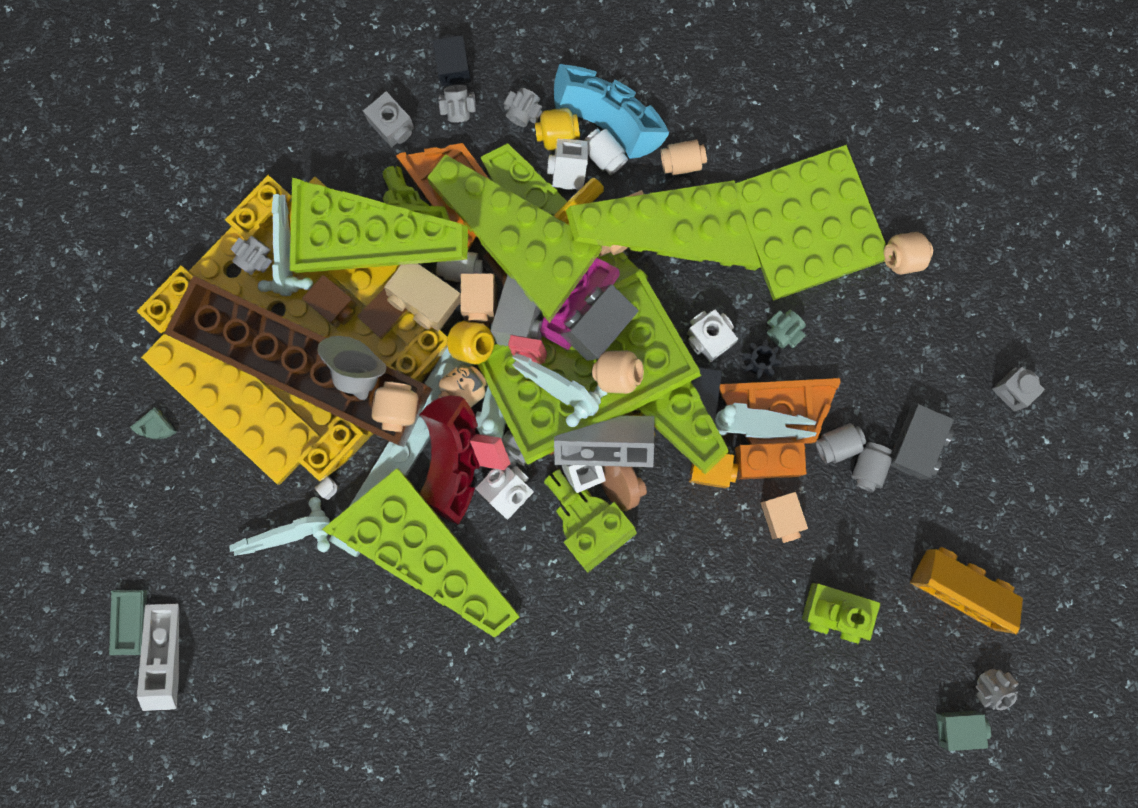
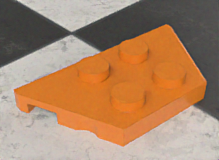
M463 143L453 144L443 149L435 147L424 149L425 152L408 155L404 152L396 155L431 206H445L450 221L464 225L460 216L431 187L427 177L446 154L488 178ZM469 229L468 250L470 249L476 238V235L473 233V231L470 232Z
M840 378L720 384L719 393L726 405L742 403L747 404L749 409L769 410L795 417L801 415L817 422L815 425H785L787 428L816 432V436L796 440V437L752 438L746 437V434H744L750 445L799 442L811 444L817 441L822 429V423L827 417L831 407L830 404L841 382Z

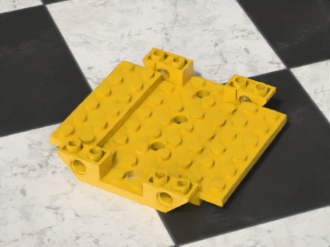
M269 175L225 219L231 225L230 229L189 271L180 265L137 310L158 332H164L194 275L268 311H271L275 304L283 303L286 307L283 318L326 338L345 336L359 340L382 360L387 367L419 382H422L435 368L447 349L448 337L433 327H430L428 330L419 325L413 319L415 315L410 311L382 340L357 317L384 289V286L400 265L303 273L292 272L293 277H297L298 280L310 278L313 281V285L324 275L353 299L357 304L354 308V316L345 325L340 324L338 328L334 327L302 299L309 290L299 289L290 296H281L280 293H274L273 291L261 292L258 289V283L261 280H273V194L285 195L291 235L292 201L290 202L292 196ZM314 177V178L309 182V183H312V184H318V185L325 186V185H324L321 181H319L316 177ZM250 236H253L271 249L266 256L272 262L264 273L256 269L253 275L241 269V273L237 277L229 278L227 276V268L230 264L234 263L232 260L236 256L230 249L239 237L247 241ZM163 334L141 357L278 485L299 464L304 466L321 482L345 464L373 435V433L166 334Z

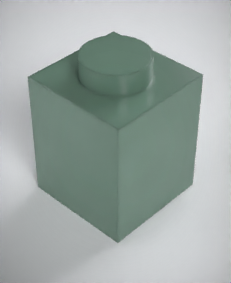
M977 711L936 713L940 747L948 751L988 748L987 739L991 737V727L984 714Z

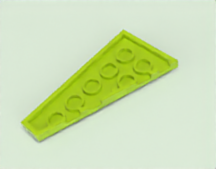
M292 178L290 271L303 273L467 260L468 227L461 223L421 214L406 208L388 205L384 202Z
M691 381L636 409L642 416H654V427L704 474L709 472L728 453V448Z

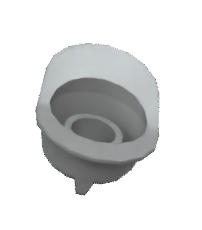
M332 336L323 339L318 345V354L330 368L334 386L342 392L354 394L360 400H365L368 397L369 391L376 386L378 377L386 372L384 362L365 344L354 338Z

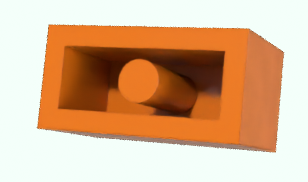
M804 442L740 445L735 448L736 464H738L737 480L800 477L806 475Z

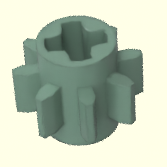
M779 310L767 322L771 327L767 331V335L780 348L784 349L788 344L794 348L806 336L802 332L806 327L805 322L792 310H788L785 314Z

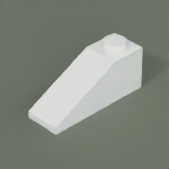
M179 604L145 605L137 698L143 711L176 709L179 680Z

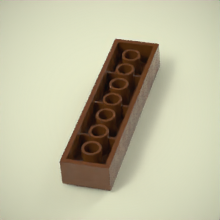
M194 275L164 334L402 447H405L420 416L419 414L422 412L432 391L427 385L386 366V372L378 377L376 386L369 391L368 397L365 400H360L354 394L342 392L334 386L330 368L318 354V345L326 337ZM384 382L411 385V391L418 395L415 423L410 426H403L402 432L382 430V423L376 422L372 418L374 392L377 388L384 387Z

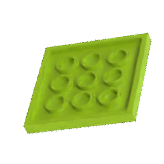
M847 145L734 184L743 216L756 248L761 265L760 268L773 301L885 262L883 252L886 243Z

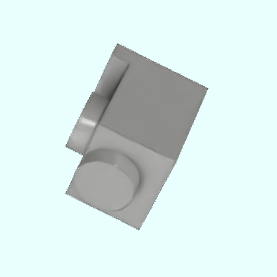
M1014 367L992 388L1013 411L1028 407L1045 389L1039 384L1040 379L1031 370L1024 369L1023 367L1018 369Z

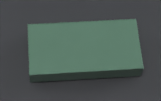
M147 590L111 591L109 655H141Z

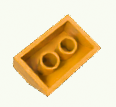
M940 547L939 550L927 549L910 581L911 584L995 631L1012 634L1018 633L1023 598L1013 593L1015 587L1000 579H996L995 582L985 577V570L971 563H968L967 566L956 561L958 556L945 548Z

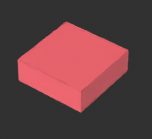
M510 336L508 347L513 356L517 353L532 358L531 361L545 363L547 351L542 340Z
M476 434L470 440L480 466L505 470L511 464L501 438Z

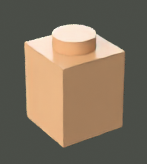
M796 492L761 502L772 539L781 538L783 543L801 538L800 531L808 529Z

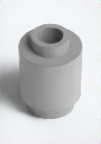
M851 423L822 434L821 439L816 441L818 453L825 464L829 462L835 464L863 451V445L866 444L861 428L859 426L854 427Z
M867 442L866 447L859 454L852 474V478L857 481V487L874 492L875 488L883 487L892 462L890 457L891 449L876 443Z

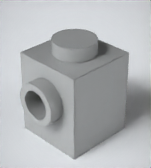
M387 91L363 110L367 121L391 148L397 143L405 142L412 134L414 126L411 118Z

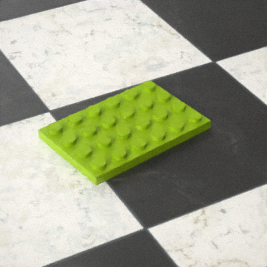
M642 270L613 284L639 311L605 352H633L643 364V380L631 393H607V395L601 398L598 411L593 416H588L585 419L581 418L577 426L570 427L566 423V418L574 412V407L563 403L530 378H526L512 365L517 360L512 358L513 354L508 346L494 345L491 356L485 362L478 364L527 464L554 452V436L624 416L701 376L699 368ZM544 336L541 337L540 340H542L547 351L545 363L540 365L556 372L570 382L574 380L584 386L588 392H594L598 383L593 378L592 369L598 359L587 361L572 346L567 350Z

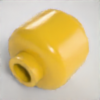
M568 108L545 110L541 113V122L535 123L537 142L543 141L544 147L548 151L556 149L557 139H580L577 114L572 115L571 110Z
M462 321L456 323L451 328L447 338V347L452 357L458 361L480 364L491 356L495 341L489 327L482 323Z

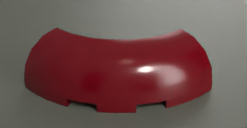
M448 395L434 400L419 414L426 423L431 438L430 468L420 494L435 513L459 525L475 491V487L471 486L474 470L480 468L470 440L475 436V428L478 427V423L470 405L463 397Z

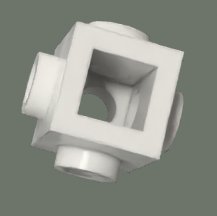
M716 309L709 314L703 311L690 321L692 326L687 333L690 336L687 341L697 354L702 352L709 363L732 347L738 340L732 332L734 328L732 322L724 313L719 315ZM707 332L713 333L714 336H710Z
M516 465L512 469L507 467L505 470H491L487 477L475 488L507 520L534 492L525 484L529 478Z

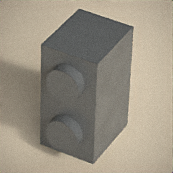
M612 284L601 288L596 286L584 299L587 304L581 311L575 310L565 320L564 324L567 327L560 334L587 361L599 359L639 311Z
M919 404L911 407L890 455L892 458L890 466L921 480L936 475L942 464V458L939 457L942 448L950 443L954 434V429L951 428L954 419Z

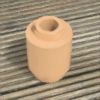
M697 139L669 144L667 148L660 150L664 174L672 173V175L700 171L702 170V164L707 163L704 144L699 145Z

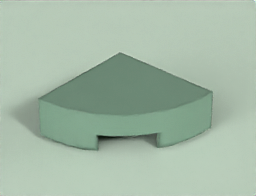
M156 407L130 427L135 433L150 439H164L177 432Z

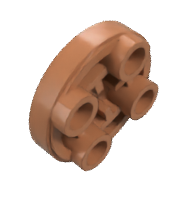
M602 466L606 481L602 482L601 485L612 503L615 502L622 511H628L639 504L640 497L647 493L643 480L636 476L632 467Z

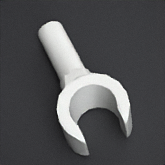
M327 476L315 487V490L321 497L329 500L337 492L338 486Z

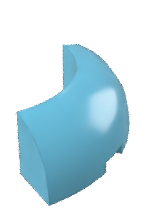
M559 64L554 84V103L556 109L568 108L571 110L572 115L577 114V117L607 129L624 148L629 159L645 156L662 145L669 131L651 105L645 107L634 97L635 91L617 80L610 83L595 77L596 71L583 67Z

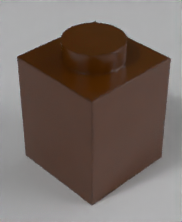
M324 275L319 278L302 298L336 328L340 324L345 325L352 319L355 314L354 308L357 306L352 298Z

